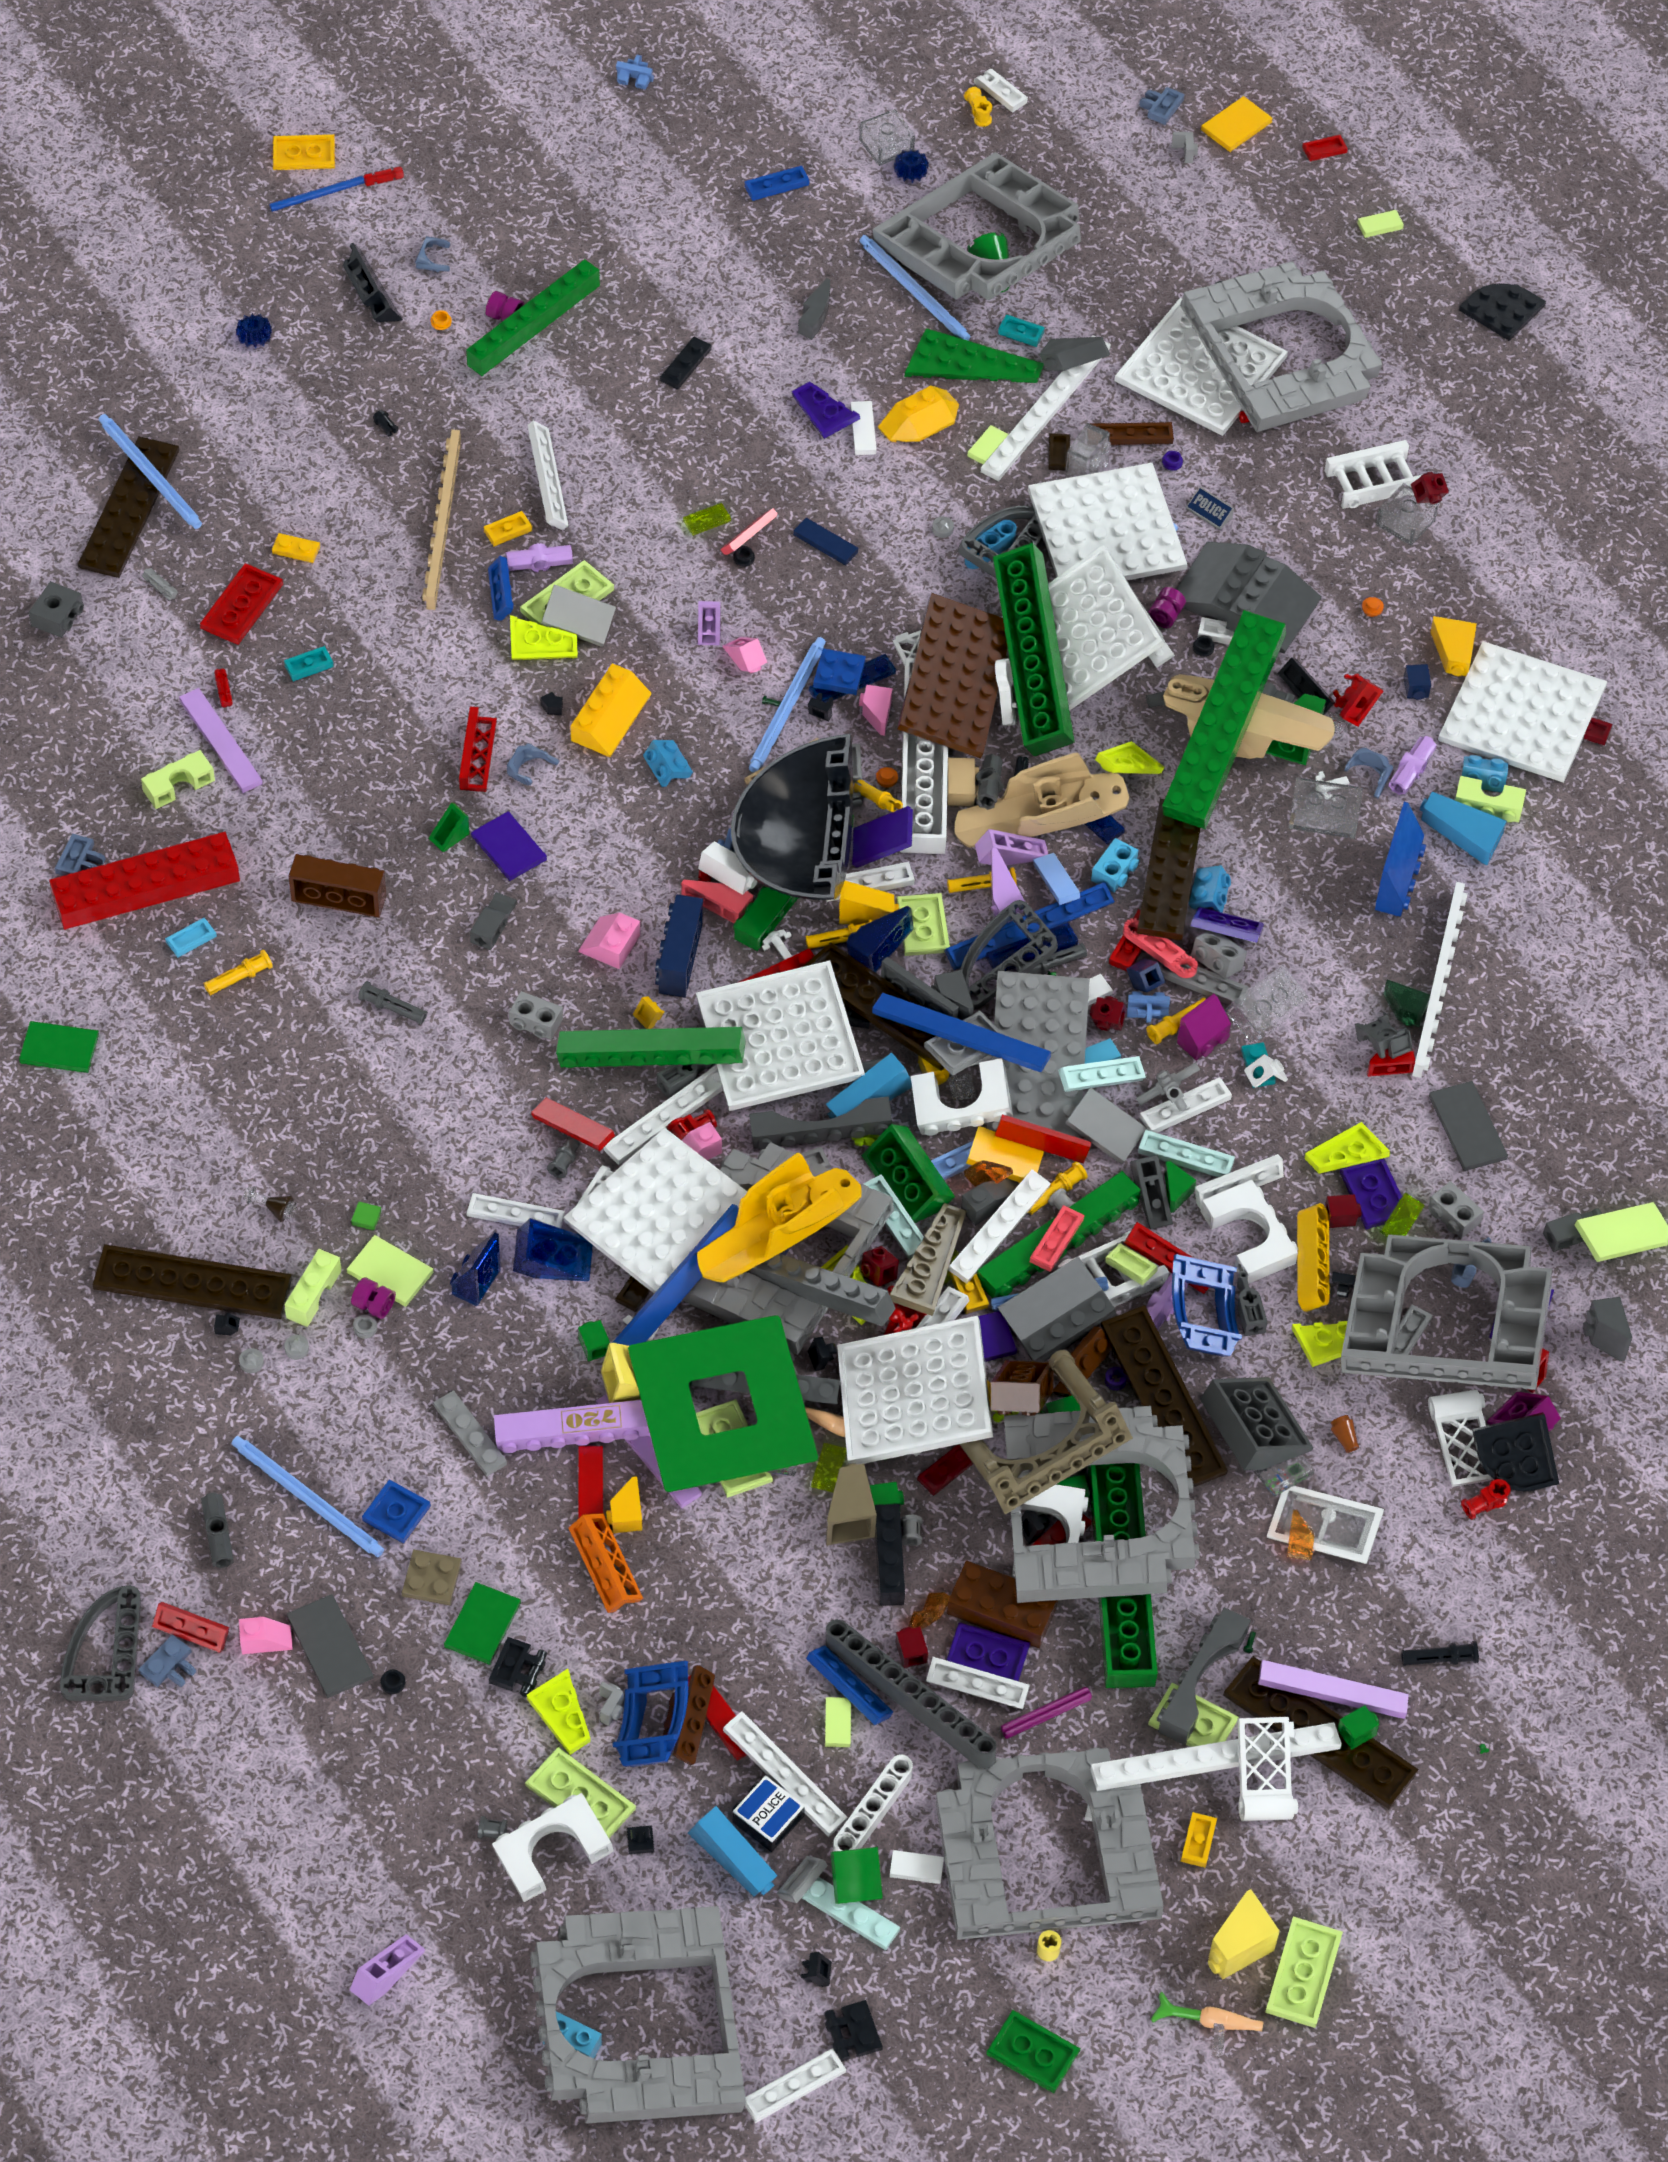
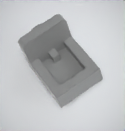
M1173 132L1171 148H1184L1185 163H1193V158L1198 153V144L1194 143L1193 132Z
M601 1682L599 1694L608 1700L600 1711V1722L610 1726L613 1719L617 1721L622 1714L624 1692L615 1684Z

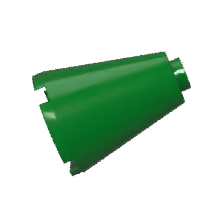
M995 232L984 234L974 239V244L971 247L970 245L967 247V251L977 257L993 260L1009 258L1007 239L1003 233H1001V236H997Z

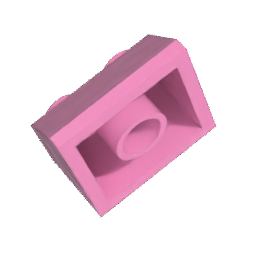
M620 912L599 917L580 947L579 953L620 969L640 937V921Z

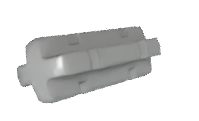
M152 568L144 570L142 577L168 600L176 598L178 591L159 574L157 575Z

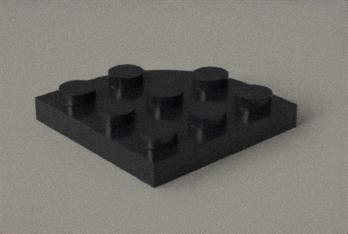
M1497 283L1483 286L1473 292L1459 306V311L1510 341L1545 307L1546 301L1517 284Z
M1543 1412L1472 1429L1478 1458L1482 1467L1492 1479H1502L1509 1484L1510 1489L1517 1491H1533L1559 1484L1548 1426Z

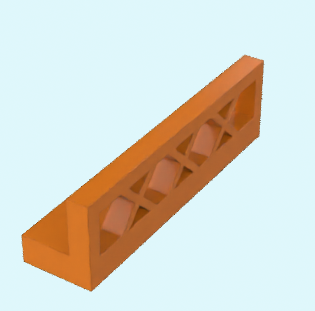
M604 1514L582 1515L568 1527L607 1612L613 1613L625 1603L640 1602L643 1599L642 1594ZM594 1522H598L602 1532L596 1528ZM603 1543L610 1547L611 1552L605 1548ZM614 1564L619 1567L621 1573L615 1569ZM624 1586L630 1590L632 1595H627Z

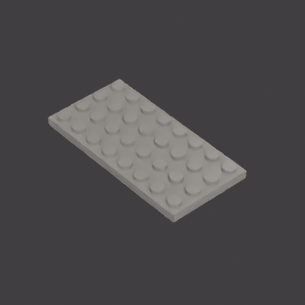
M998 971L994 1025L1005 1036L1051 1051V1058L1041 1073L1003 1060L1006 1067L1013 1118L1080 1138V1134L1067 1126L1065 1122L1082 1100L1083 1089L1065 1092L1058 1070L1066 1066L1085 1064L1090 979ZM992 1056V1059H991V1060L1000 1059V1058L995 1057V1056ZM999 1122L987 1123V1129L996 1131Z

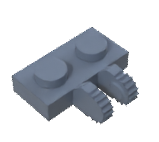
M1166 87L1162 94L1148 90L1145 93V97L1139 101V105L1149 110L1147 118L1166 125L1184 101L1185 94Z
M72 833L55 867V873L64 876L97 867L96 864L86 860L104 864L106 858L104 855L92 851L94 846L93 839Z
M172 1634L138 1669L139 1674L156 1687H159L167 1677L182 1687L186 1682L174 1670L180 1667L190 1676L196 1673V1669L185 1660L192 1652L191 1648Z

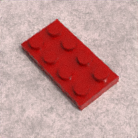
M245 563L200 622V628L239 645L283 586V579Z

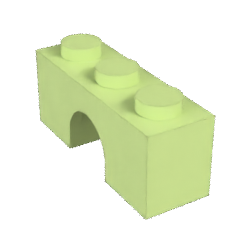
M201 750L188 754L184 758L174 763H169L164 768L141 778L143 792L155 809L176 800L173 785L177 782H188L197 790L215 781L214 769Z
M1460 776L1455 801L1504 819L1507 822L1519 823L1526 789L1504 785L1503 792L1499 796L1491 797L1483 793L1481 789L1482 780Z
M321 1249L317 1250L285 1303L287 1319L306 1327L309 1326L319 1309V1299L325 1288L330 1290L341 1273L340 1257Z

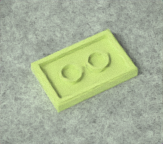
M942 894L896 897V902L899 904V922L904 955L945 953L944 950L949 948L950 944Z
M376 1235L372 1237L347 1268V1273L358 1280L367 1277L377 1282L379 1287L385 1286L395 1291V1301L405 1307L434 1273L433 1268Z
M1171 1683L1149 1720L1148 1725L1157 1730L1160 1725L1157 1718L1163 1707L1167 1709L1170 1704L1167 1701L1173 1688L1176 1690L1179 1688L1174 1683ZM1195 1695L1199 1715L1196 1727L1186 1745L1194 1747L1226 1741L1239 1717Z

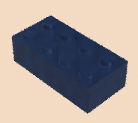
M676 894L675 902L670 903L668 916H670V919L665 923L664 935L666 936L665 940H661L659 950L661 957L656 960L655 972L657 973L655 985H659V994L686 998L703 926V898Z

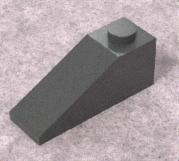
M1103 337L1050 339L1039 355L1047 371H1064L1107 357L1110 352Z
M1158 1155L1131 1161L1130 1167L1133 1180L1141 1189L1139 1199L1149 1228L1154 1229L1172 1225L1173 1221Z
M1005 1177L981 1183L962 1195L961 1209L966 1210V1216L976 1226L992 1216L1020 1183Z

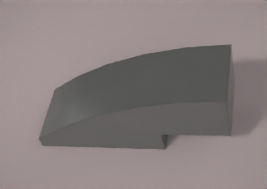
M826 278L803 303V315L798 320V333L810 340L819 332L828 313L830 279Z

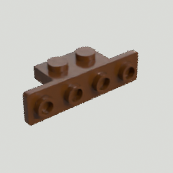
M1094 1326L1071 1355L1075 1360V1365L1085 1378L1088 1379L1099 1364L1105 1360L1112 1348L1102 1328ZM1061 1381L1053 1389L1055 1395L1063 1397L1072 1396Z
M700 1665L693 1666L688 1687V1702L684 1723L673 1752L674 1757L689 1765H693L696 1762L715 1680V1674ZM675 1692L672 1693L669 1700L670 1706L664 1722L663 1736L668 1734L672 1722Z

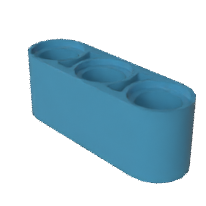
M1002 520L976 540L997 554H1001L1015 542L1016 524L1011 520ZM982 557L983 560L987 563L991 561L987 557ZM964 558V563L968 568H979Z

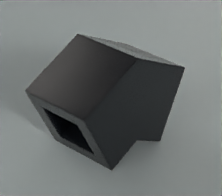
M553 692L540 697L541 706L547 714L562 715L563 697L555 696Z
M230 1313L216 1315L214 1324L215 1334L233 1335L239 1329L240 1318Z

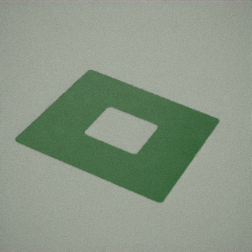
M778 1315L632 1344L628 1347L666 1492L679 1491L818 1460L816 1446L783 1325ZM743 1371L751 1394L757 1423L752 1426L703 1435L700 1431L692 1401L689 1382Z

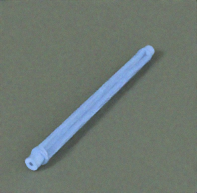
M866 235L860 238L859 241L864 249L942 322L957 338L967 341L970 339L971 336L966 332V328L952 317L890 255H887L873 239Z
M102 414L98 420L104 430L189 525H192L194 529L200 528L202 522L198 519V515L120 427L106 414Z
M818 637L808 650L751 759L749 766L751 772L758 771L765 763L772 746L776 742L793 706L796 704L814 666L821 656L822 649L826 643L823 638Z
M239 1436L233 1439L232 1445L238 1449L237 1451L260 1467L261 1470L305 1502L306 1505L338 1530L350 1537L351 1540L366 1552L372 1553L377 1558L382 1555L384 1548L378 1544L377 1540L361 1528H358L352 1521L257 1449L248 1440H243Z

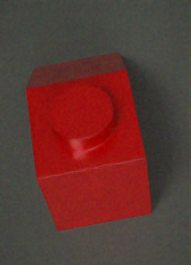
M1385 1049L1386 1057L1380 1058L1376 1053L1369 1061L1367 1069L1368 1077L1413 1073L1416 1061L1414 1051L1392 1059L1388 1055V1049Z

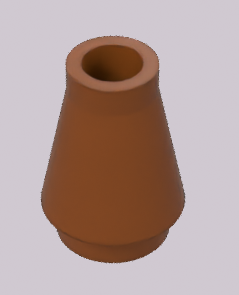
M1344 1415L1331 1421V1431L1344 1447L1346 1453L1359 1449L1353 1420L1348 1415Z

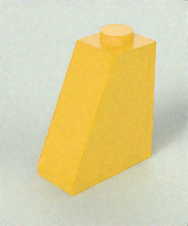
M1433 616L1430 632L1446 673L1454 676H1467L1471 663L1477 623Z
M844 881L839 899V924L849 925L853 923L858 925L867 923L868 920L872 919L874 925H894V917L899 916V904H894V894Z

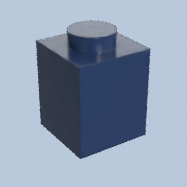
M1428 664L1406 665L1403 678L1407 698H1414L1416 700L1429 698L1431 680Z
M1143 959L1126 968L1132 986L1136 990L1147 993L1166 983L1159 963L1156 961Z

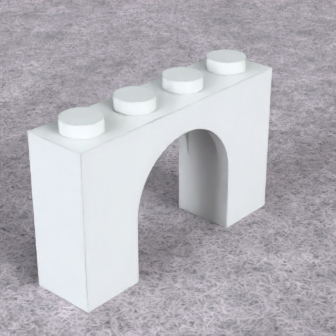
M715 841L702 851L699 870L742 895L756 886L758 881L741 865L736 853Z
M1002 1058L979 1063L982 1080L981 1094L973 1104L960 1109L950 1108L941 1103L938 1081L934 1072L911 1076L917 1126L921 1135L933 1136L938 1134V1132L958 1131L963 1127H978L984 1123L999 1122L1002 1114L1013 1117L1006 1067Z
M1253 1180L1202 1200L1200 1212L1211 1229L1238 1219L1251 1220L1264 1229L1267 1235L1264 1243L1236 1256L1235 1267H1237L1238 1273L1246 1270L1248 1273V1284L1296 1264L1298 1255L1296 1243L1290 1241L1283 1223H1279L1273 1207L1267 1204L1263 1191L1259 1186L1256 1187Z
M1054 1485L1022 1504L1021 1509L1054 1516L1064 1527L1066 1533L1065 1543H1079V1536H1083L1085 1530V1521L1081 1520L1082 1512L1087 1510L1088 1497H1084L1085 1489ZM1013 1563V1570H1012V1577H1013V1578H1015V1564H1014V1563Z
M582 1793L577 1796H569L563 1801V1804L556 1808L546 1809L540 1817L533 1821L523 1822L517 1830L510 1834H502L496 1839V1842L492 1843L495 1853L524 1902L547 1890L544 1881L532 1862L533 1849L536 1843L545 1835L553 1832H564L572 1835L580 1843L591 1864L614 1852L611 1841Z

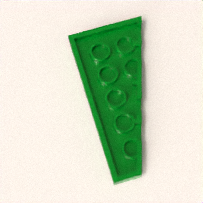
M926 328L905 370L904 377L923 376V378H931V376L944 377L945 379H990V381H998L1000 379L1011 380L1012 382L1037 383L1044 369V364Z

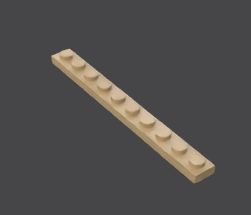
M452 430L451 437L446 439L448 455L444 454L443 467H446V469L441 472V484H443V487H439L438 500H441V502L436 504V517H438V521L434 520L433 533L435 537H431L430 550H433V554L428 555L430 571H426L425 584H428V586L423 588L422 596L423 601H426L427 609L430 610L436 609L461 446L460 430Z

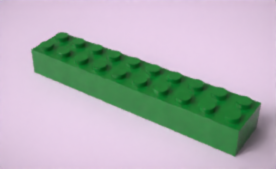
M1033 543L994 556L993 561L1023 744L1033 756H1038L1071 745L1075 741L1043 553Z
M1243 610L1163 802V815L1206 829L1285 639V623Z
M1140 1464L1088 1465L1093 1540L1104 1542V1535H1114V1541L1146 1537ZM1151 1594L1098 1597L1105 1688L1155 1687L1158 1671Z

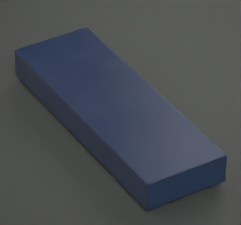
M807 517L793 530L794 536L845 566L858 553V547Z

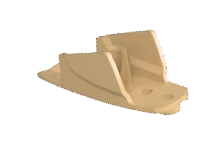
M1179 674L1171 678L1163 699L1167 707L1187 716L1188 729L1191 736L1214 680ZM1262 693L1236 757L1248 759L1264 758L1272 740L1319 751L1333 738L1335 732L1334 722L1330 717Z
M1076 752L1020 771L1016 776L1009 779L1003 797L997 800L994 808L987 810L976 805L958 811L954 827L955 835L961 843L971 848L975 847L977 841L988 829L1027 837L1059 831L1092 822L1125 809L1129 802V794L1123 777L1111 772L1090 774L1085 761Z

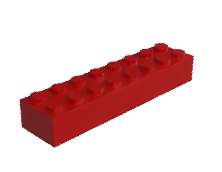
M221 832L49 880L63 929L66 930L240 881L238 864L226 832Z

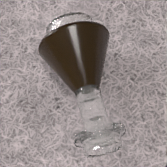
M255 1186L252 1188L248 1187L245 1190L243 1199L246 1200L247 1204H251L254 1201L266 1206L279 1222H284L285 1219L291 1221L297 1211V1203L294 1202L292 1196L267 1197L257 1193V1187Z

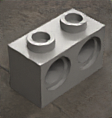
M1207 931L1196 937L1191 953L1193 958L1225 979L1242 970L1247 955L1246 950L1222 934Z
M522 991L509 1011V1023L515 1029L527 1030L538 1038L552 1040L563 1020L562 1006Z
M1451 1181L1431 1196L1428 1206L1431 1215L1436 1219H1441L1446 1224L1447 1229L1452 1234H1457L1460 1238H1463L1482 1222L1484 1211Z

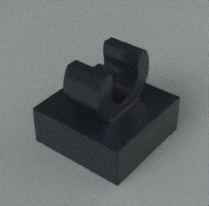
M819 693L816 699L811 697L808 702L809 714L829 722L832 717L833 698L830 697L828 702L825 703L822 701V693Z
M1333 1272L1332 1283L1338 1285L1337 1295L1348 1298L1349 1287L1354 1288L1356 1275Z
M823 1337L814 1338L807 1351L815 1371L824 1369L828 1361L834 1360L833 1354L838 1353L836 1345L834 1343L826 1345Z
M1026 1510L1022 1515V1534L1028 1544L1035 1542L1045 1530L1044 1525L1050 1523L1045 1514L1038 1516L1035 1511Z
M652 1825L627 1827L629 1855L654 1852Z
M820 1952L810 1953L809 1960L802 1962V1965L808 1968V1973L801 1974V1978L806 1982H814L820 1987L829 1986L832 1962Z

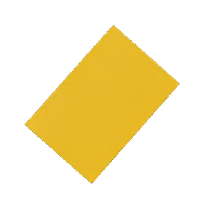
M1243 96L1201 126V131L1231 152L1271 124L1273 118Z
M334 134L273 136V170L335 169Z
M978 1126L966 1164L1021 1183L1031 1170L1038 1173L1044 1151L995 1136V1131Z

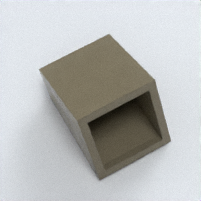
M851 1463L839 1469L827 1517V1546L875 1537L877 1515L864 1463Z

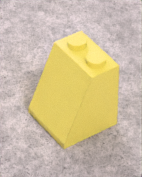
M609 1343L601 1373L609 1403L641 1400L628 1351L629 1346Z
M1251 1889L1244 1894L1212 1941L1208 1965L1214 1974L1218 1973L1222 1980L1275 1950L1279 1929Z

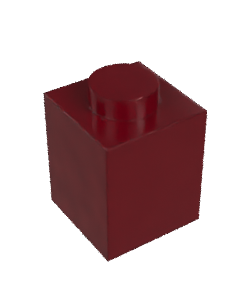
M1355 1194L1327 1196L1324 1206L1329 1214V1228L1356 1226L1357 1219L1361 1217L1360 1203H1356Z
M905 1627L896 1632L895 1643L903 1668L928 1663L929 1652L921 1627Z

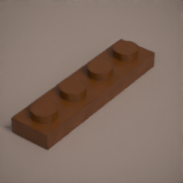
M1172 422L1088 423L1087 425L1089 445L1173 444L1174 441Z

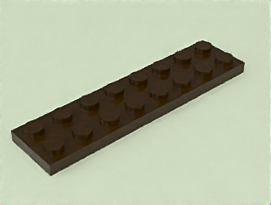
M138 436L135 442L136 447L166 479L179 453V446ZM129 457L78 562V568L120 578L160 493Z
M1160 798L1137 934L1182 941L1200 828L1163 815L1162 805L1165 799Z
M831 942L803 966L830 961L845 1006L940 1071L944 1069L938 1060L924 1048V1043L935 1037V1035L872 1014V1008L882 993L925 1007L924 1005Z
M104 1244L92 1285L94 1290L281 1320L292 1275Z
M1143 1305L1101 1322V1328L1140 1406H1151L1152 1415H1157L1158 1427L1183 1425V1435H1188L1189 1449L1185 1450V1456H1190L1191 1471H1187V1477L1192 1478L1193 1488L1226 1475L1228 1470L1146 1306Z
M1254 1656L1246 1663L1223 1694L1224 1697L1255 1718L1289 1717V1722H1294V1729L1333 1722L1336 1729H1338L1339 1721L1343 1718L1313 1697L1258 1685L1261 1661ZM1275 1722L1269 1728L1275 1732H1281L1282 1722ZM1339 1732L1340 1749L1309 1754L1388 1810H1390L1411 1783L1419 1770L1374 1738L1351 1750Z

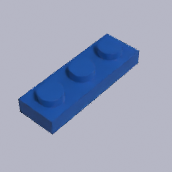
M802 165L745 181V189L752 201L809 185V178Z
M499 556L488 567L494 619L501 621L512 612L513 602L507 558Z

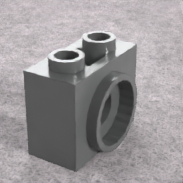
M50 581L29 611L31 626L62 638L66 631L71 629L77 615H80L84 609L81 593Z

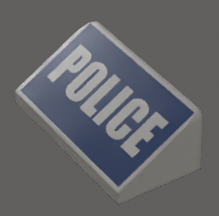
M1202 487L1196 491L1186 506L1187 510L1219 530L1233 518L1234 508Z

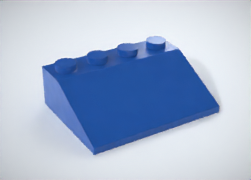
M1404 802L1382 872L1375 906L1377 911L1401 917L1403 909L1408 910L1411 897L1407 895L1408 892L1413 893L1416 879L1412 878L1414 874L1418 875L1421 862L1418 861V858L1424 857L1426 844H1423L1424 833L1408 802Z

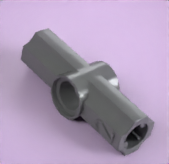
M986 755L985 760L982 762V768L976 775V779L979 782L977 804L979 807L986 808L987 810L995 807L998 794L1003 790V784L1000 780L1003 762L1000 756Z
M209 1493L201 1498L212 1565L213 1567L225 1568L234 1563L223 1497L222 1494ZM214 1529H222L220 1532H213Z

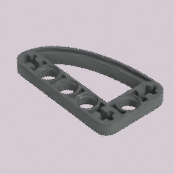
M1013 506L987 516L976 524L962 539L958 547L959 554L996 578L993 557L999 554L976 539L1002 520L1028 519L1030 520L1008 551L1019 548L1020 543L1025 545L1033 543L1037 546L1043 535L1040 526L1037 525L1038 520L1032 506ZM1028 531L1035 532L1037 537L1031 536ZM982 557L989 558L992 563L985 562Z
M1016 900L994 917L977 936L963 960L960 970H962L969 995L978 996V1001L971 1000L974 1009L981 1008L996 997V988L988 989L986 984L990 980H997L998 971H1005L1007 967L1014 966L1017 968L1018 973H1028L1057 951L1058 943L1055 935L1025 901ZM1017 908L1019 910H1023L1024 915L1026 917L1025 920H1023V917L1019 913L1016 914L1015 910ZM1012 919L1030 942L969 987L970 974L978 956L993 936ZM1031 923H1037L1040 926L1039 930L1034 933L1029 932L1027 927ZM1043 941H1051V947L1044 946ZM1034 947H1037L1038 950L1041 951V954H1040V955H1039L1037 949L1034 948ZM1026 953H1033L1035 955V959L1031 962H1025L1022 958ZM981 987L983 988L984 992H985L987 995H984L983 992L981 993V990H980Z
M121 1586L106 1592L88 1608L79 1621L69 1642L61 1672L60 1691L66 1700L125 1701L132 1697L135 1688L141 1612V1595L135 1586ZM128 1594H133L131 1608H127L126 1598ZM117 1602L111 1676L73 1675L81 1645L92 1624L105 1609ZM125 1616H132L135 1619L134 1623L129 1626L123 1625L121 1620ZM125 1638L133 1641L129 1648H122L119 1646V1643ZM122 1661H128L131 1663V1667L127 1671H120L117 1668L118 1664ZM121 1678H125L126 1685L123 1693H119V1689H117L121 1687ZM83 1683H86V1693H83L82 1691ZM70 1684H75L76 1688L70 1693L68 1691ZM94 1684H102L104 1686V1690L98 1694L92 1693L90 1688Z

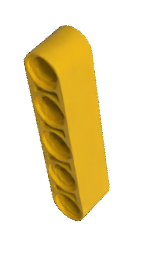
M1321 1203L1300 1210L1297 1214V1298L1299 1306L1305 1312L1328 1305L1330 1300L1329 1214L1326 1207Z

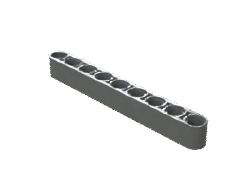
M839 1619L828 1622L826 1625V1647L977 1767L987 1769L995 1764L997 1744L989 1734L846 1622Z

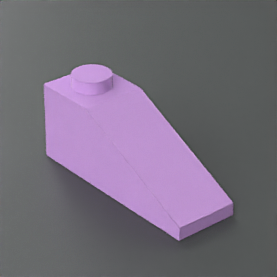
M698 601V645H720L721 602Z
M988 829L975 844L979 863L991 865V851L994 847H997L1006 865L1033 862V859L1048 855L1045 840Z
M997 847L992 848L993 906L990 908L994 917L1016 900L1025 901ZM1018 908L1015 910L1016 914L1023 913V910H1019Z
M405 1934L358 1968L350 1991L370 2006L387 1993L425 1952V1949Z

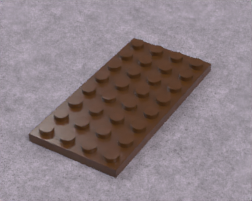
M931 593L899 719L898 730L981 759L984 754L999 688L995 674L996 660L1005 659L1008 648L1002 617Z

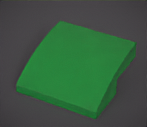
M878 1847L830 1852L835 1904L883 1899Z

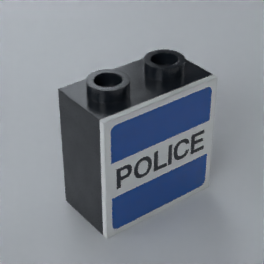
M765 1775L760 1782L757 1781L752 1785L748 1795L743 1800L741 1799L735 1804L732 1809V1822L772 1853L804 1818L805 1805Z

